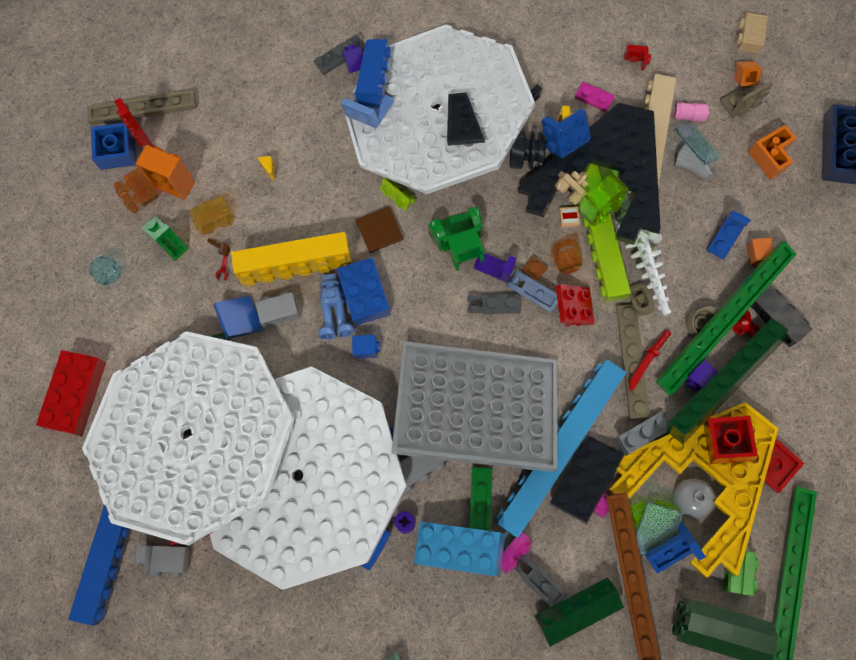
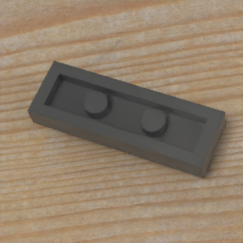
M661 411L618 436L615 440L624 455L627 456L667 432L669 421Z

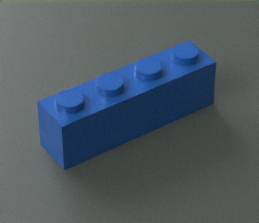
M387 39L366 40L355 91L357 102L361 105L380 106L381 98H384V85L387 84L386 73L390 69L389 58H392V47H389Z

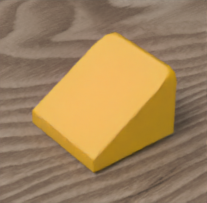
M258 157L257 159L270 179L274 180L275 166L272 157Z

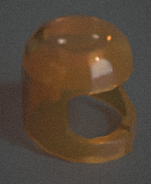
M566 239L553 246L551 253L556 268L560 273L571 274L581 268L583 260L577 240ZM564 246H574L569 250L558 252Z

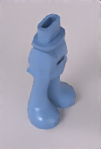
M323 275L319 299L321 300L320 305L323 311L324 327L318 330V337L324 340L336 338L332 308H335L338 337L351 336L354 334V327L348 324L346 320L344 293L340 287V282L337 281V275Z

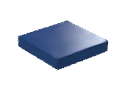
M250 296L214 303L213 306L226 339L254 334L263 330Z

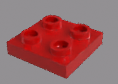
M557 285L556 294L560 323H564L566 327H569V325L595 324L590 287Z

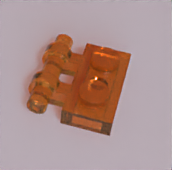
M138 167L123 176L126 181L125 184L121 185L120 182H116L113 185L118 197L123 199L125 207L133 214L139 211L136 206L137 203L140 202L145 207L159 197ZM132 190L135 194L132 197L128 195V191Z

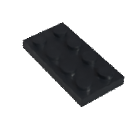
M588 435L551 499L550 505L587 525L625 456L624 453Z

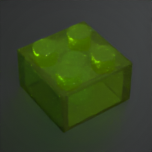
M611 173L584 196L578 212L593 227L598 223L601 225L609 218L608 215L612 211L616 213L623 206L621 203L627 198L625 195L629 188Z

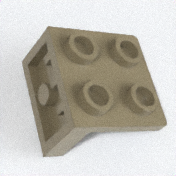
M770 81L756 90L753 86H743L721 99L720 104L732 118L737 115L741 117L749 111V108H757L763 103L762 99L770 93L769 89L773 83Z

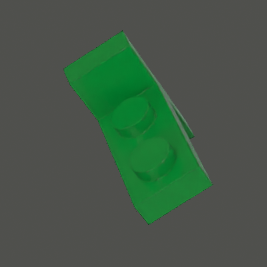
M156 216L142 227L174 261L189 249L172 229Z

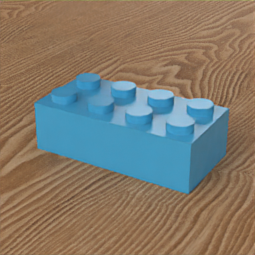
M420 522L414 564L500 577L505 534Z

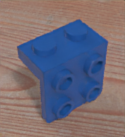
M579 109L561 122H557L548 116L542 119V131L546 137V147L550 153H554L560 158H564L587 143L591 138L587 114L584 109Z

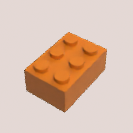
M146 145L135 163L154 188L182 200H186L195 184L192 174L188 172L181 158L174 153H165L163 149L157 146L153 148Z

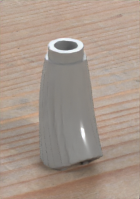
M689 143L682 146L675 154L674 167L686 169L704 181L712 176L713 173L708 164Z

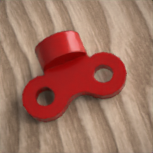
M747 310L744 313L745 316H742L732 329L737 335L748 333L752 338L760 328L751 321V314Z

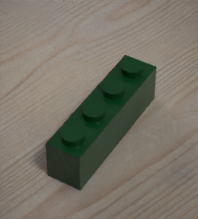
M607 577L534 615L542 635L549 647L623 609L624 606L617 588Z

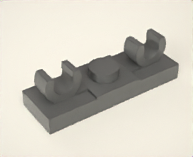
M355 34V36L347 39V41L317 57V59L313 60L314 64L325 75L345 63L341 50L345 49L344 46L354 43L355 46H360L363 52L365 44Z

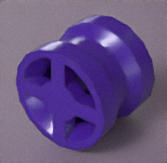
M406 511L398 513L394 520L397 530L403 534L412 532L416 525L413 515Z

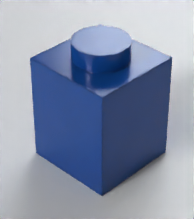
M376 335L352 336V355L354 359L377 358V352L381 351L380 341L376 339Z

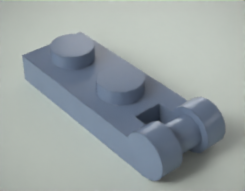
M515 269L512 280L508 281L507 286L552 313L558 303L556 292L519 269ZM520 279L525 281L523 287L518 285Z

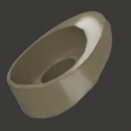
M703 306L691 312L686 321L688 332L692 336H696L701 331L699 327L702 321L705 326L718 312V309L712 306Z

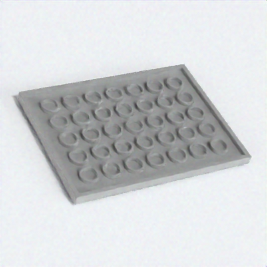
M403 341L391 454L556 472L557 360Z

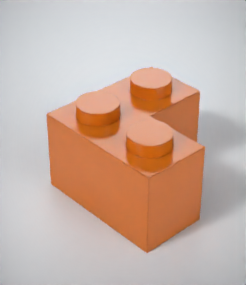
M785 124L755 142L748 153L767 177L772 180L785 172L794 162L785 150L797 138Z

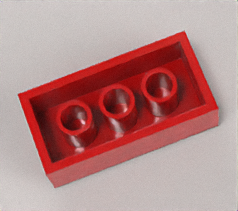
M61 350L36 426L82 437L106 362L97 357Z

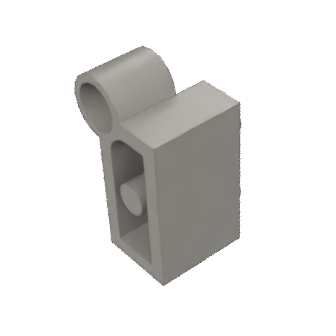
M136 545L134 563H145L144 571H149L148 576H161V572H169L171 577H181L182 573L188 572L191 547Z

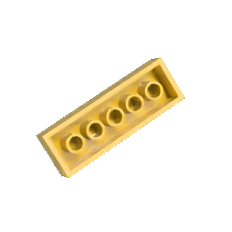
M345 232L231 252L234 274L240 283L245 286H254L256 282L261 281L271 283L274 282V279L278 278L288 280L292 279L295 275L309 276L312 272L317 271L319 273H327L330 269L352 264L349 243Z

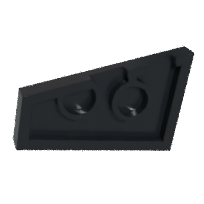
M467 92L448 94V146L485 143Z

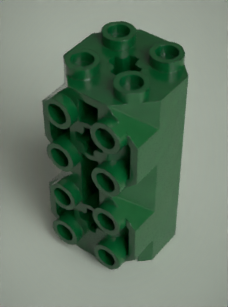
M685 598L683 602H678L676 607L678 618L672 627V635L676 636L677 641L739 660H773L775 657L778 641L777 633L772 631V628H776L775 623L690 598Z

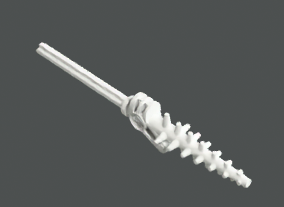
M612 170L623 202L621 213L615 218L619 229L631 202H629L630 194H627L628 190L619 188V183L624 173ZM641 229L635 245L628 243L625 247L628 249L637 246L638 251L630 256L632 259L642 258L643 262L637 264L636 268L645 267L647 273L641 275L642 279H650L651 284L647 285V288H653L655 295L652 296L653 300H658L660 305L658 309L662 310L663 316H667L672 312L667 303L670 299L664 293L667 285L662 286L660 280L665 277V273L659 274L657 268L664 264L662 261L655 263L654 257L662 252L661 250L652 251L649 241L655 244L659 243L662 240V235Z

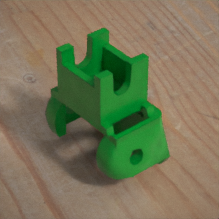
M478 207L468 208V213L453 215L443 220L435 219L428 224L429 236L439 251L449 252L456 271L460 270V263L478 257L480 262H484L483 254H485V251L480 241V238L483 236V224Z

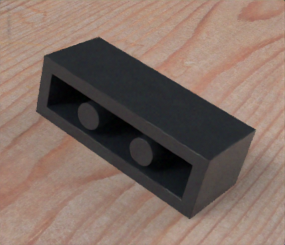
M772 286L763 292L751 305V308L765 323L772 318L788 329L784 343L789 348L813 330L809 326V322L802 318L796 312L794 306L787 303L782 298L781 293Z

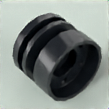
M525 130L520 131L510 148V169H522L524 161H528V168L531 170L534 161H536V170L542 167L546 155V141L543 131L538 132L537 139H535V130L531 131L529 139H526Z

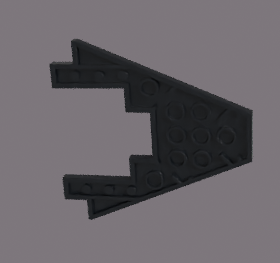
M623 103L616 104L589 127L591 138L587 143L564 158L555 155L517 188L518 193L531 197L526 206V213L544 218L557 192L554 186L560 179L558 174L561 171L564 174L570 175L574 171L578 174L581 172L586 173L590 164L620 171L624 174L619 183V188L635 192V195L615 235V239L635 245L641 229L660 234L654 111Z

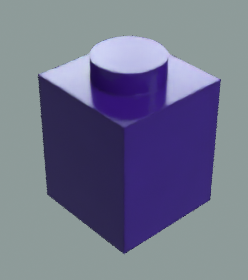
M354 43L344 46L345 49L341 50L348 72L359 71L363 58L360 46H355Z
M704 360L685 381L688 383L687 386L690 390L699 392L718 371Z

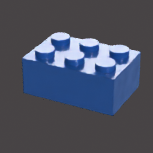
M373 257L336 268L354 326L391 315Z

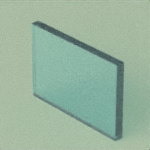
M693 122L674 129L704 165L723 157Z
M647 502L636 531L640 554L645 555L673 538L683 517V512Z

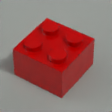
M750 415L708 418L704 423L710 464L749 462L758 457Z

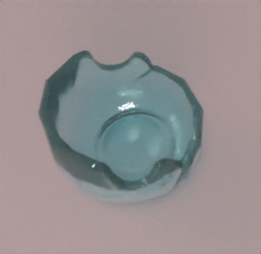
M99 255L90 263L89 274L94 277L95 282L108 286L114 283L120 276V266L113 258Z

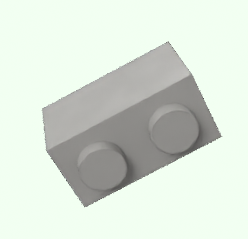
M282 292L276 297H264L260 301L255 302L260 324L263 328L300 318L296 299L292 292Z

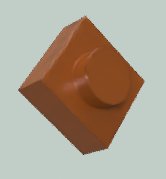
M533 256L521 271L538 281L547 271L548 267Z

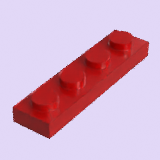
M121 98L116 99L114 103L118 108L115 111L141 147L146 145L154 147Z

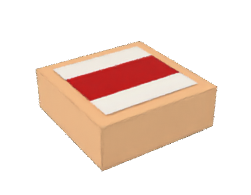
M578 207L559 209L561 227L580 225Z

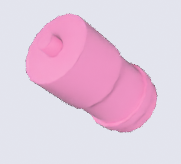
M676 102L673 110V119L705 122L707 116L710 115L708 104Z

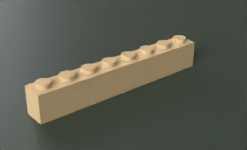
M655 73L653 80H649L646 91H649V94L645 97L644 105H647V107L644 109L654 111L659 184L676 78ZM628 191L627 194H630L629 202H631L635 192Z

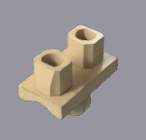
M561 171L558 174L560 179L554 187L561 193H564L570 187L573 191L568 195L567 199L574 205L578 204L582 199L587 200L590 195L580 186L582 185L585 188L588 185L585 181L587 174L585 172L578 174L574 171L571 174L575 178L573 180L567 173L564 174Z

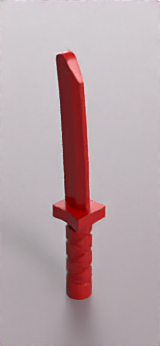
M664 330L654 346L647 348L646 356L629 381L630 391L635 389L652 360L660 355L658 351L671 335L669 330Z

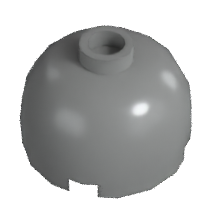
M685 479L673 491L674 506L686 518H703L715 506L714 501L716 497L714 490L701 479Z

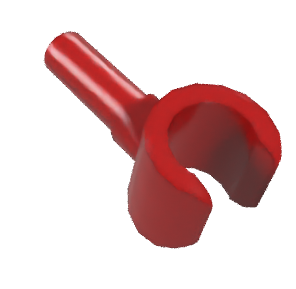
M223 256L221 270H218L215 274L217 280L220 279L219 276L222 273L225 275V281L229 277L226 272L227 256Z

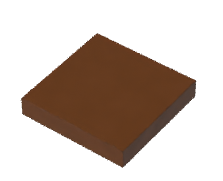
M390 207L355 220L369 254L404 240Z

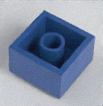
M124 123L91 127L92 161L100 170L136 165L135 138Z

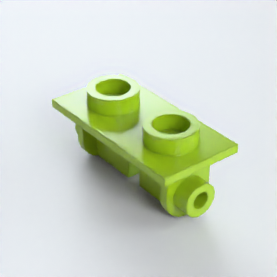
M384 177L380 186L382 193L392 199L398 207L407 211L409 204L413 205L416 202L415 196L406 189L400 191L403 187L402 185Z

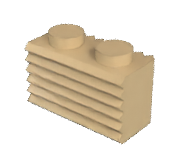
M746 12L744 18H741L738 24V29H741L736 39V44H739L738 51L756 54L761 52L765 45L768 16Z

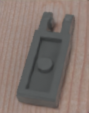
M487 294L482 296L470 295L467 297L468 302H482V307H468V313H521L520 294Z
M521 555L522 561L531 568L527 575L520 566L516 565L513 568L523 578L522 580L550 607L561 602L568 594L537 564L535 565L527 556Z

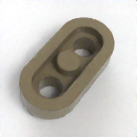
M643 284L633 285L630 288L631 294L629 297L635 312L641 316L651 314L655 306L648 288Z

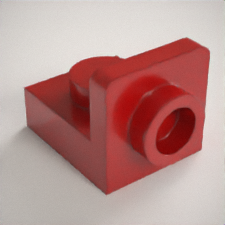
M627 45L624 52V60H629L633 63L641 61V70L644 71L646 65H649L651 61V54H648L649 46Z

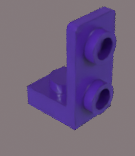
M486 253L483 254L484 262H480L479 257L474 264L475 270L508 283L517 258L510 256L508 261H502Z

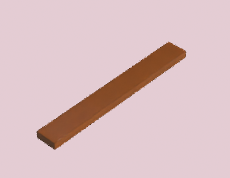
M628 492L606 495L638 659L662 660Z

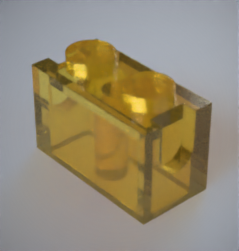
M224 196L189 209L195 227L201 235L210 234L214 229L227 227L231 222L235 221Z

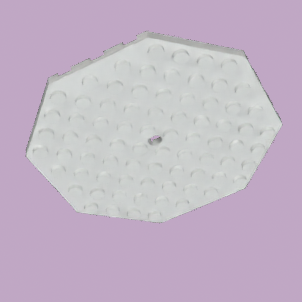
M443 25L389 45V47H392V58H389L390 69L386 73L387 84L384 85V94L392 97L394 103L377 128L345 115L360 167L425 194L498 170L535 107L534 99L512 45L506 43L502 45L496 43V40L484 36L480 38L474 36V33L462 29L458 31L449 25ZM356 87L352 92V97L350 98V100L353 102H355L357 99L355 95ZM467 92L485 143L448 146V94ZM436 104H440V105H441V106L438 108L439 110L433 109V106L436 105Z
M186 331L171 343L168 341L156 348L152 354L144 355L135 360L126 369L113 373L82 450L88 458L89 468L94 480L97 481L99 494L103 504L107 507L108 517L112 524L189 546L268 499L294 422V417L257 347ZM187 429H191L192 435L184 439V432Z
M312 366L274 379L294 417V422L268 499L210 534L214 550L282 590L368 563L407 488L398 454H391L393 437L385 416L383 403ZM297 470L303 472V478L300 481L294 479L293 473Z

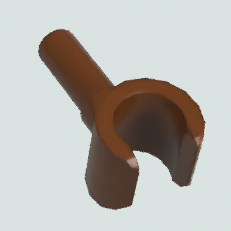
M210 238L207 240L208 243L219 248L218 253L220 255L229 256L231 249L227 244L218 243Z

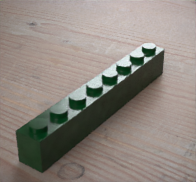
M771 318L668 422L667 433L683 445L785 341L788 329Z

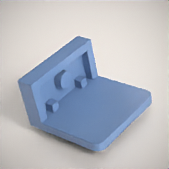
M384 94V98H381L380 106H364L359 104L357 99L353 102L344 98L341 106L347 117L377 128L394 103L392 97Z

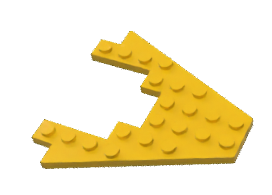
M746 402L713 415L710 418L750 415L758 457L753 461L710 464L703 424L683 445L669 434L624 456L616 471L621 477L609 489V492L612 494L628 492L630 499L663 462L680 475L694 461L719 482L725 489L715 499L714 504L729 518L701 549L706 557L698 561L695 556L690 561V564L705 578L719 564H722L735 577L740 574L779 429Z

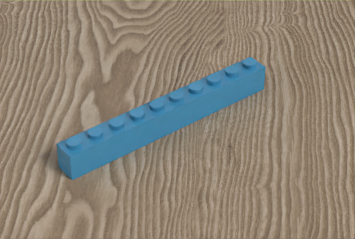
M606 359L603 364L599 362L593 371L596 373L593 380L591 378L587 380L583 386L586 389L583 395H577L573 401L575 407L572 411L567 410L562 420L565 421L561 427L557 425V471L532 470L529 476L524 475L518 484L521 486L517 493L513 491L507 502L510 504L507 509L504 510L502 508L496 516V519L499 520L496 525L513 537L518 538L627 373L611 361Z

